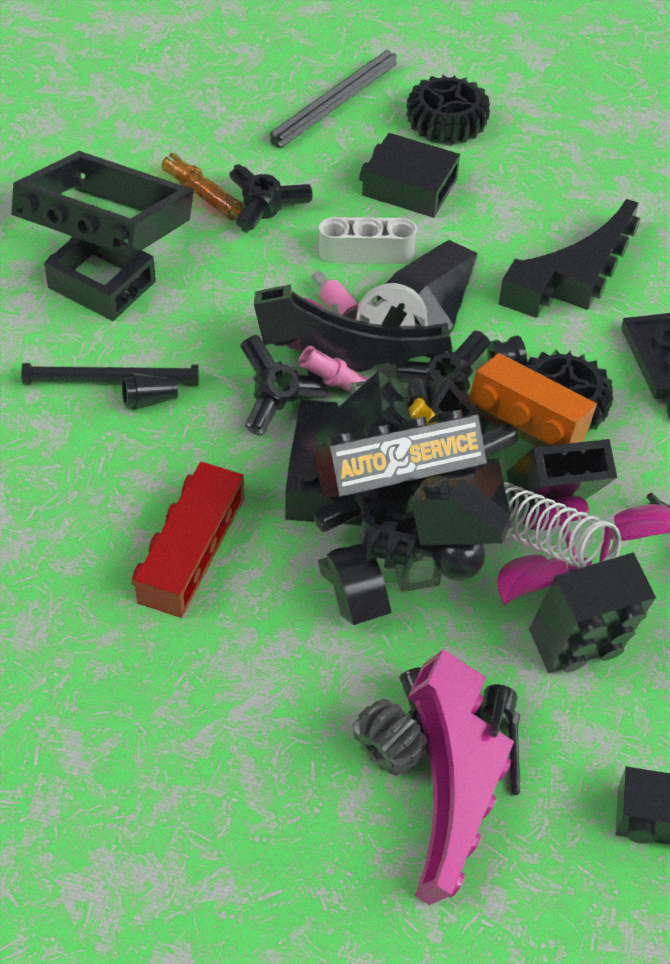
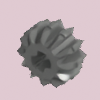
M382 699L376 701L370 707L367 706L353 723L354 738L361 744L360 749L369 755L370 760H374L381 769L387 770L390 774L396 776L405 774L410 768L413 769L421 761V756L427 751V739L420 731V725L415 723L411 719V715L406 714L398 704H392L389 700Z

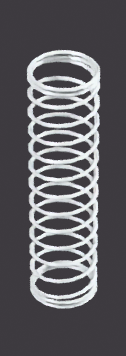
M504 482L507 500H509V492H515V496L509 502V508L516 499L515 508L511 514L512 519L516 513L514 527L508 530L507 538L520 542L524 546L532 547L536 551L543 552L547 556H552L556 560L563 561L579 569L586 567L585 564L591 561L600 551L604 542V526H607L612 530L613 542L609 554L603 561L619 556L621 535L619 529L613 523L601 521L598 517L578 512L575 508L566 507L565 504L556 503L554 500L545 499L542 495L534 494L532 491ZM524 495L525 500L521 503L519 509L517 510L519 496ZM535 499L536 504L527 516L525 530L519 533L518 527L526 517L529 500ZM545 503L546 509L538 520L536 534L530 538L528 531L536 522L539 514V505ZM526 504V508H525V512H524V514H523V517H522L521 520L517 523L518 517H519V513H520L521 509L523 508V506ZM556 508L557 514L549 524L547 538L540 542L539 535L545 529L549 520L550 509ZM536 509L535 517L528 527L530 516ZM566 512L568 518L560 529L558 543L551 547L550 539L558 528L560 514ZM546 514L545 522L542 528L539 530L541 520ZM578 517L579 523L571 534L569 547L562 551L561 543L567 537L571 519ZM556 518H557V523H556V525H555V527H554V530H553V532L550 534L551 527H552L554 521H555ZM589 521L590 527L582 535L577 548V554L573 556L572 547L578 541L582 524ZM567 525V529H566V531H565V534H564V536L562 537L563 530H564L565 526ZM597 528H601V541L597 550L584 561L583 552L589 546L593 532ZM577 530H578V533H577V535H576V538H575V540L573 541L574 535H575V533H576ZM525 534L526 539H522L521 536ZM536 538L537 543L533 544L531 541ZM547 542L548 548H543L542 545ZM558 547L557 553L553 552V549ZM569 551L570 557L566 558L564 554Z

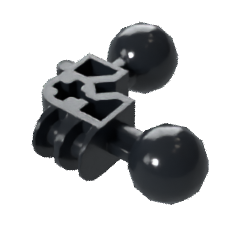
M428 477L376 488V490L371 489L354 493L353 498L359 503L361 509L360 544L363 550L367 552V562L372 563L379 557L385 559L384 568L392 569L397 564L405 566L404 574L407 575L417 554L433 558L434 565L441 575L450 580L457 581L474 577L482 568L485 562L483 544L420 545L414 513L410 511L411 499L422 480Z

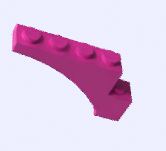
M444 649L423 663L407 697L415 702L427 739L432 771L433 816L431 838L425 867L415 893L416 897L428 905L447 897H453L462 886L465 874L461 871L467 857L475 851L481 838V835L478 833L482 820L490 813L495 804L496 796L493 793L498 781L505 776L510 767L511 760L508 758V755L514 743L513 740L501 732L498 733L497 737H491V726L474 715L483 700V696L479 693L486 677Z

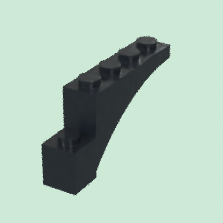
M626 199L606 224L571 246L531 259L519 260L515 258L502 279L498 305L535 318L538 317L544 306L549 307L553 298L588 310L594 298H601L607 283L606 276L610 278L613 276L618 263L617 256H624L630 238L628 236L634 237L640 223V217L636 216L639 203Z
M291 284L255 291L254 308L264 345L284 346L292 343L294 339L300 338L302 350L307 346H313L316 350L332 359H342L346 362L348 368L357 372L367 371L373 368L374 365L384 363L392 365L403 364L409 361L410 358L425 356L427 358H434L441 353L453 350L448 323L428 326L371 324L323 309L293 292ZM308 371V376H317L316 374Z

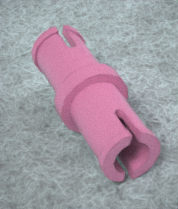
M307 346L299 357V367L307 369L323 378L324 384L330 387L337 386L350 394H353L369 379L348 368L346 362L342 359H332L316 350L313 346Z

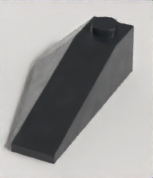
M447 240L398 270L385 284L397 283L413 289L425 303L428 325L448 323L449 332L451 333L454 329L466 286L469 283L477 259V252ZM400 303L397 308L391 306L382 325L400 326L407 314L403 311L405 304ZM414 314L415 323L421 326L422 318Z
M300 400L285 489V520L314 522L313 513L315 510L346 497V495L341 497L322 496L313 448L316 447L315 428L338 408L337 402ZM361 517L344 523V525L362 526Z
M486 459V464L437 474L422 480L411 499L420 545L503 543L511 526L512 519L499 459Z

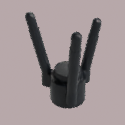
M493 684L484 690L482 703L474 715L491 726V737H497L499 730H504L508 727L509 738L514 741L509 753L511 760V792L513 795H518L520 793L518 737L520 714L515 711L518 696L510 687Z

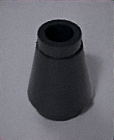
M132 373L130 377L122 378V398L125 407H133L137 410L177 399L178 386L175 377L168 378Z

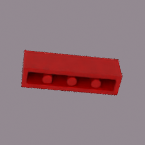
M200 461L194 474L187 475L182 486L180 499L177 503L170 505L166 515V524L161 533L156 532L153 535L144 563L139 562L133 572L132 585L135 586L137 604L179 618L183 617L245 499L244 474Z

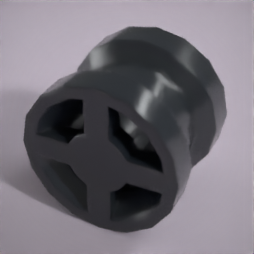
M518 335L510 337L506 342L499 340L490 341V345L487 347L488 361L500 353L521 365H526L527 363L526 348L523 340Z

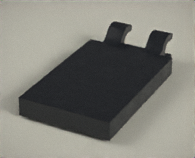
M670 313L623 318L622 332L654 400L665 398L667 413L670 419Z

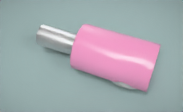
M316 271L312 275V280L320 288L319 298L331 312L356 320L359 303L338 280L329 281L321 271Z

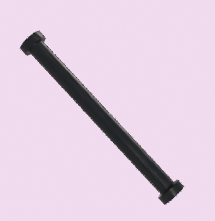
M22 363L21 368L23 385H31L32 381L122 382V378L130 377L132 373L168 378L175 377L177 383H191V386H199L198 364H191V368L46 367Z

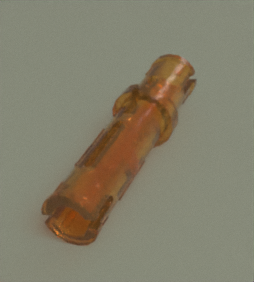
M175 153L169 154V157L174 162L167 156L164 158L162 170L177 179L181 185L194 189L195 194L224 214L229 220L236 219V216L231 212L237 216L240 215L244 208L243 203L205 177L199 167L189 165Z

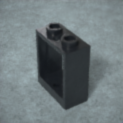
M73 236L44 262L49 289L111 321L120 316L156 282L154 256L140 251L134 256L129 257ZM120 240V245L128 246V243ZM92 254L122 269L105 285L75 271Z

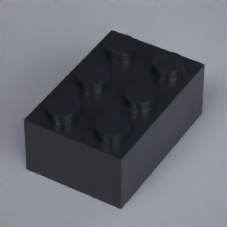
M634 552L554 577L529 628L548 673L563 669L565 673L572 672L583 667L588 660L598 657L603 661L610 660L625 651V645L635 635L636 628L647 617L646 613L656 599Z

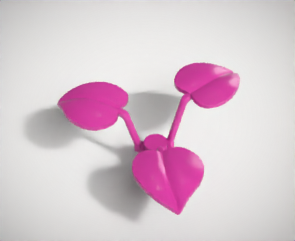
M566 496L554 499L556 503L575 508L578 512L589 513L587 501L579 496ZM545 503L539 505V514L531 530H536L538 520L546 509ZM656 504L632 507L614 516L615 523L613 524L619 529L621 541L670 533V509ZM532 507L528 509V512H527V514H526V517H525V519H524V521H523L524 526H525V523H526L527 516H528L530 510L532 509ZM556 508L550 509L549 520L544 530L548 529L550 522L557 514ZM536 509L530 516L528 527L535 517ZM566 512L560 514L559 525L561 527L568 518ZM546 514L541 520L539 530L542 528L545 522ZM578 517L572 518L571 522L577 521ZM556 518V520L554 521V523H553V525H552L551 528H554V527H555V525H556V523H557V518ZM567 525L565 526V528H564V530H563V534H565V531H566V529H567ZM607 526L605 527L604 542L601 547L599 562H602L608 555L611 539L613 540L612 530ZM570 529L567 534V537L565 538L567 548L569 547V542L571 538ZM575 545L572 547L573 556L577 554ZM540 554L514 559L505 564L498 574L497 585L501 600L504 605H507L521 595L549 587L556 575L578 568L568 565L567 568L565 562L555 558L548 560ZM589 561V562H588L587 564H585V565H586V566H589V565H593V564H592V561Z

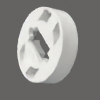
M397 283L382 284L371 289L360 301L356 312V320L361 321L363 315L369 318V323L381 325L391 306L397 308L400 303H404L403 311L407 314L400 326H420L415 323L414 314L422 318L421 326H428L427 309L422 298L413 289ZM376 296L382 297L376 303L371 301Z

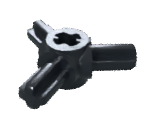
M236 164L229 173L230 179L242 189L244 209L236 219V225L245 233L253 230L260 219L274 217L279 210H282V204L309 203L313 198L312 187L309 184L280 186V181L269 174L254 175L240 164Z
M475 330L455 352L441 353L434 358L432 357L429 363L407 361L397 365L396 379L400 382L410 383L415 378H420L424 381L449 378L468 399L467 391L470 389L468 378L473 373L471 366L490 345V340L485 334Z
M253 335L240 344V348L257 374L253 377L255 381V392L253 395L256 402L245 422V427L251 433L263 435L275 411L282 410L286 402L293 403L298 397L324 398L328 395L329 386L324 384L323 378L319 376L298 375L295 369L283 365L281 361L275 363L258 335ZM275 381L279 385V389H276L274 387L273 383Z

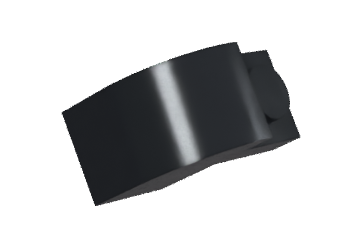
M361 544L334 549L326 554V558L318 560L321 575L334 585L340 615L352 625L392 613L384 578L377 560L372 563L366 561L367 552L363 550Z

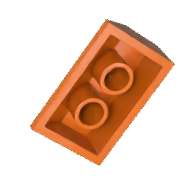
M500 353L496 354L476 371L468 398L486 420L497 426L509 423L517 429V436L536 447L584 442L597 403Z

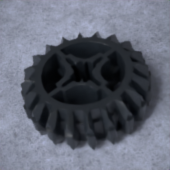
M442 74L441 78L430 76L429 81L420 80L419 85L413 86L412 92L409 93V98L407 99L406 115L408 116V122L411 123V129L418 130L419 136L427 135L429 141L437 139L440 140L441 144L444 141H450L454 144L457 140L466 143L468 137L476 138L477 134L483 132L484 127L487 125V120H489L490 116L489 96L485 95V89L478 88L477 82L469 83L467 77L458 79L455 75L453 77H446L444 74Z
M555 349L551 355L541 352L538 358L530 357L526 365H523L597 403L588 431L589 429L597 430L601 422H605L613 402L612 380L607 378V370L598 369L597 361L588 362L586 361L585 354L576 357L572 355L571 350L567 354H560Z

